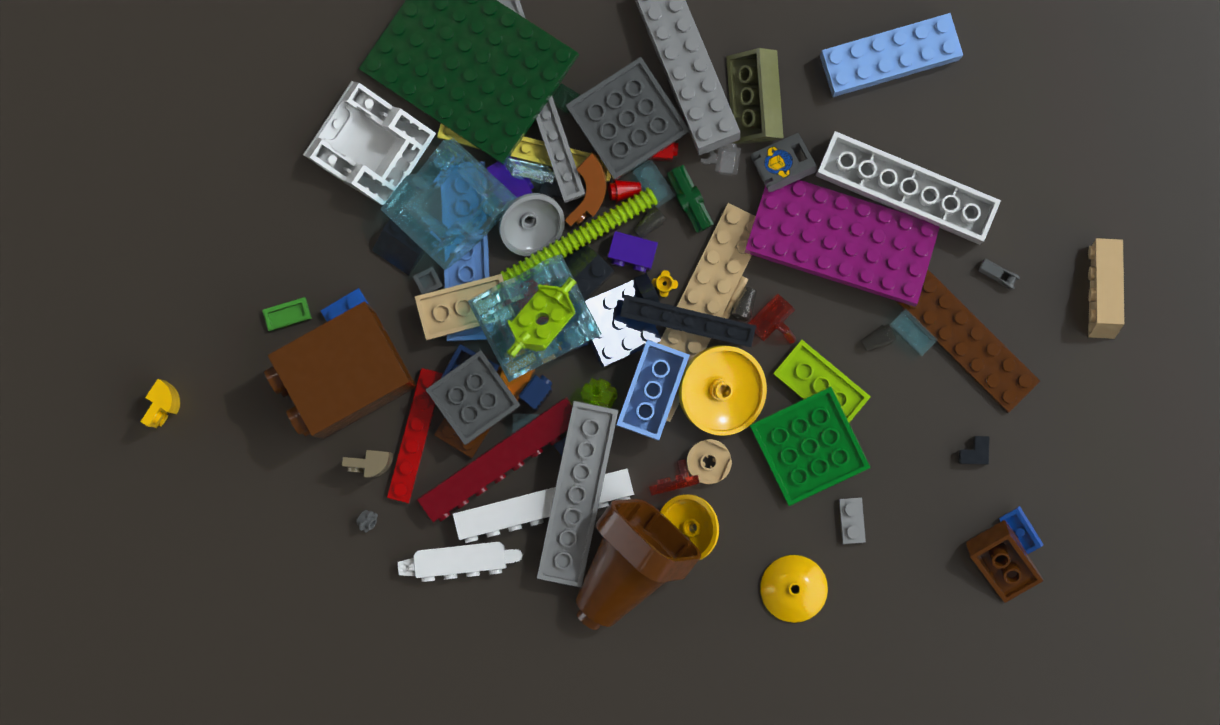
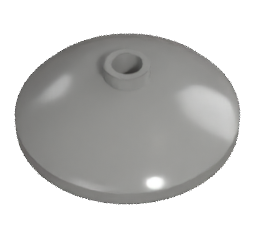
M531 193L520 196L513 200L501 215L499 222L500 237L505 246L515 254L531 256L530 254L533 253L535 255L537 250L542 251L544 246L547 248L549 243L554 244L556 239H560L565 226L564 214L559 204L547 195ZM531 216L529 220L525 221V218Z

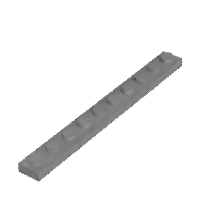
M497 0L525 18L520 0ZM551 96L536 120L563 200L567 203L584 197L586 194L579 173L576 170L577 167L558 111Z

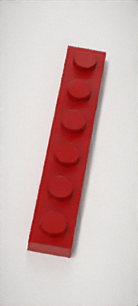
M421 368L387 498L410 503L436 405L426 389L440 380L443 373Z

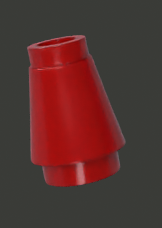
M615 180L612 183H608V194L611 201L619 202L629 197L632 198L635 194L639 195V192L642 190L640 182Z

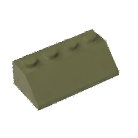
M757 48L726 56L730 108L740 130V140L733 142V144L769 142L783 139L777 50Z

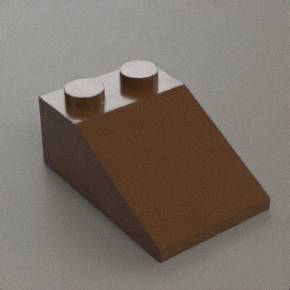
M1005 520L966 542L970 557L1004 603L1044 581L1021 542Z

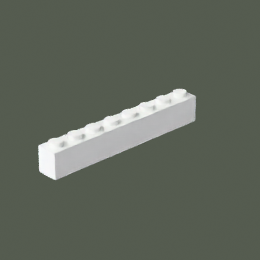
M628 469L605 474L598 509L609 506L608 501L616 499L627 500L630 499L631 495H634ZM556 487L454 513L453 518L459 540L465 539V543L478 540V535L485 533L488 538L499 535V530L508 528L509 532L522 529L521 524L530 522L531 526L544 523L543 518L550 517Z

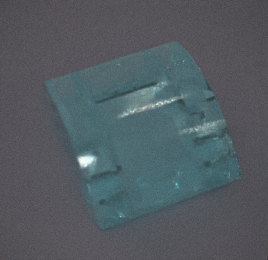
M452 138L441 142L418 173L407 175L381 207V210L446 270L466 255L498 223L506 207L517 197Z
M561 254L546 259L522 274L503 281L468 301L509 382L602 335L577 284H575L568 292L575 309V314L549 346L543 351L521 348L514 358L507 354L506 351L509 350L515 341L507 321L510 320L512 322L538 291L537 286L540 284L561 287L568 277L574 279ZM540 317L536 323L544 325L549 319L547 317Z

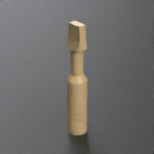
M741 276L722 318L729 319L730 312L734 304L738 302L749 279Z

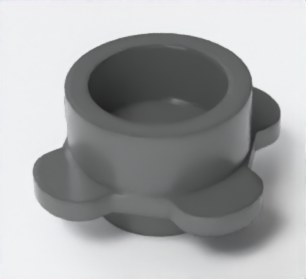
M363 511L357 519L359 530H363L365 533L372 530L377 523L378 514H373V511Z

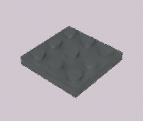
M481 350L426 389L465 445L521 406Z

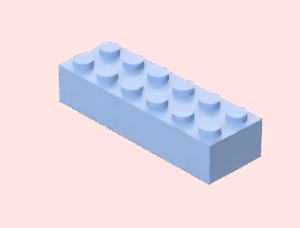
M951 13L824 49L820 54L832 97L956 62L963 56Z

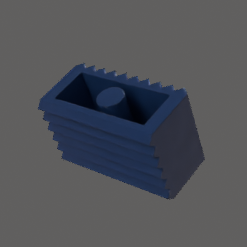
M534 375L518 396L534 410H539L538 407H542L541 403H544V400H547V396L553 393L551 388L553 384L543 375L540 377Z

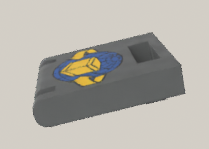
M799 133L760 149L750 156L769 192H773L818 171ZM800 149L806 158L802 162H799L795 153L800 152Z

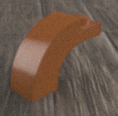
M594 151L576 169L585 180L586 195L584 200L565 219L570 226L575 222L579 225L588 216L585 213L586 211L594 216L601 207L606 195V172L601 160Z

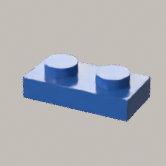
M360 288L322 309L321 313L328 322L364 301L367 304L369 303Z
M1020 506L999 518L1001 522L1003 520L1007 522L1027 554L1044 545Z

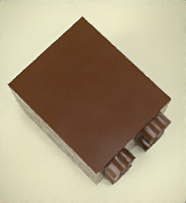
M365 301L270 353L268 357L273 366L264 371L274 392L277 395L281 393L283 397L290 395L295 404L286 413L299 435L303 433L305 437L311 434L321 439L327 438L416 388L413 378L378 315Z

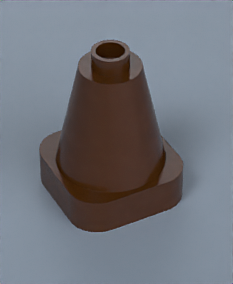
M640 499L612 501L596 522V527L603 538L576 598V603L580 608L577 612V617L584 625L593 630H598L601 625L606 627L613 626L665 582L685 579L701 558V552L664 514L648 502Z

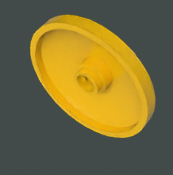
M726 345L707 348L694 356L685 367L679 384L680 404L689 421L707 433L721 436L732 435L749 427L761 413L767 394L766 378L757 360L742 349Z

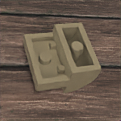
M366 450V459L343 457L342 466L348 467L347 471L364 472L365 478H376L383 475L390 468L393 453Z

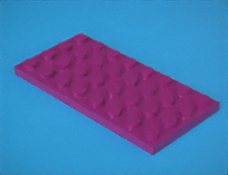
M797 180L773 192H769L765 186L744 253L916 307L940 227L906 213Z

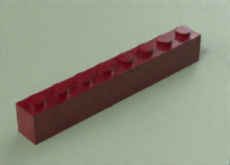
M567 396L419 497L418 502L432 522L437 519L439 522L443 521L451 515L449 512L454 507L462 508L469 503L468 498L473 494L479 496L488 490L486 485L492 481L497 484L506 477L505 472L511 468L513 471H516L525 464L524 459L529 456L532 459L543 452V446L548 443L552 446L561 440L562 437L560 435L568 430L573 407Z

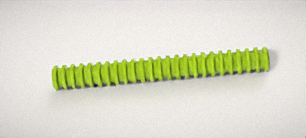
M648 187L645 188L646 191L644 192L641 190L639 195H633L634 198L631 199L629 197L627 202L622 201V205L619 206L617 204L615 209L610 208L608 213L606 211L603 212V216L598 215L596 220L594 218L591 219L592 222H586L585 226H579V229H574L571 234L568 232L566 237H561V240L558 241L556 239L554 244L549 243V247L546 248L544 246L542 251L537 250V254L534 255L532 253L530 258L525 257L523 262L520 260L518 261L519 264H513L512 268H506L507 271H501L500 273L505 285L511 289L512 285H518L519 281L524 282V278H531V274L536 275L538 270L541 272L543 271L542 268H548L550 263L553 265L555 264L554 261H560L561 257H567L566 254H572L573 250L578 251V247H585V243L588 242L590 244V240H597V236L600 235L602 237L604 232L609 233L611 228L614 230L615 226H621L623 221L626 223L627 219H633L634 215H640L639 212L642 211L644 213L646 208L651 209V205H658L652 190Z

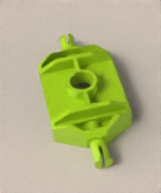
M568 277L561 287L539 284L537 286L538 291L512 322L510 320L507 321L515 338L514 344L506 351L509 356L514 358L521 348L543 351L549 346L575 314V309L568 293L576 284L574 279ZM540 317H547L549 319L544 325L536 323Z

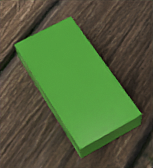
M306 297L262 310L269 332L312 319Z

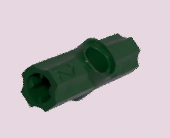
M685 166L676 167L668 172L667 176L677 194L676 198L683 212L687 214L696 233L713 226L712 219L704 206V199L698 187L694 186Z

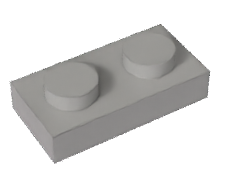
M862 497L839 499L842 544L866 542Z

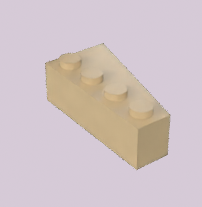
M1096 238L1093 245L1089 246L1088 258L1091 259V267H1089L1088 272L1090 280L1088 337L1115 339L1124 326L1123 240Z

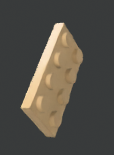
M502 274L415 296L426 341L513 318Z

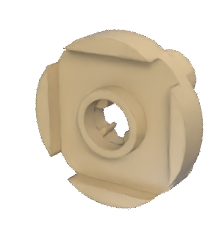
M708 439L700 441L691 448L687 456L688 471L695 480L703 484H713L723 480L729 474L732 460L724 444L717 440ZM708 455L713 456V461L716 462L714 467H705L706 463L703 462L705 456L707 458Z

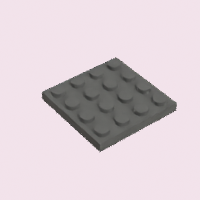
M642 57L566 104L567 109L614 181L690 133V130Z

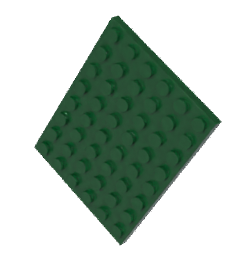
M406 0L359 69L504 165L570 70L579 53L497 0Z

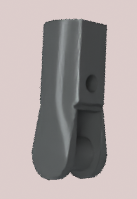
M986 258L978 269V272L1011 290L1015 289L1014 284L1016 280L1020 279V276ZM1003 273L1008 275L1006 281L1000 279Z

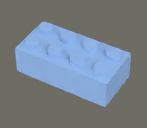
M647 340L616 426L659 441L690 355Z

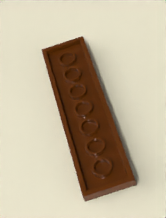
M928 269L917 306L914 307L896 301L1007 413L1040 382Z

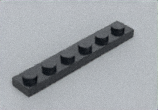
M626 294L620 317L746 347L752 346L756 330L755 325Z

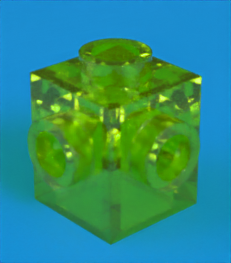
M592 378L589 384L586 383L581 391L584 403L612 408L618 396L616 388L611 387L608 381L601 378L598 380Z

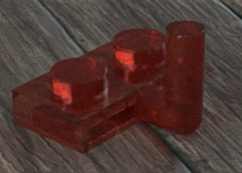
M779 294L748 323L756 326L755 334L762 341H765L776 329L783 334L788 343L792 344L796 341V337L790 328L783 323L795 309Z
M686 459L677 461L680 475H676V480L671 481L670 477L657 480L658 485L649 487L651 496L699 484L698 475H689Z

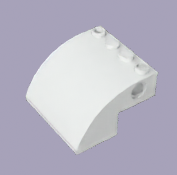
M351 81L303 155L363 195L388 208L436 133L401 108L393 107L362 84Z

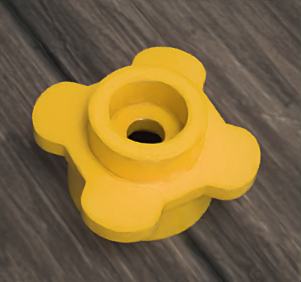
M667 270L662 271L658 278L652 280L653 286L659 290L662 297H667L672 289L678 287L677 280H673L670 272Z

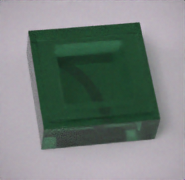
M561 83L553 95L555 106L569 114L570 112L566 104L579 97L580 94Z

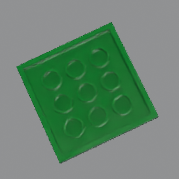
M832 386L750 425L789 506L871 468Z

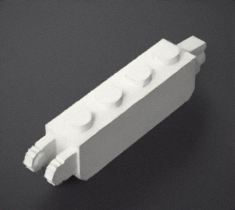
M500 541L419 550L414 554V558L398 562L399 575L421 578L422 582L435 581V576L444 575V579L457 578L458 573H466V577L480 576V571L488 570L489 574L502 573L503 568H507V563L522 560L523 554L519 549L505 550V546Z

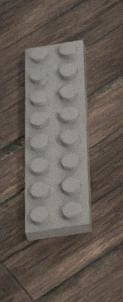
M579 401L573 402L537 579L582 587L618 415L617 409Z

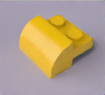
M161 379L156 380L145 397L153 403L140 422L148 427L157 428L166 422L168 418L167 412L178 413L180 397L173 385Z

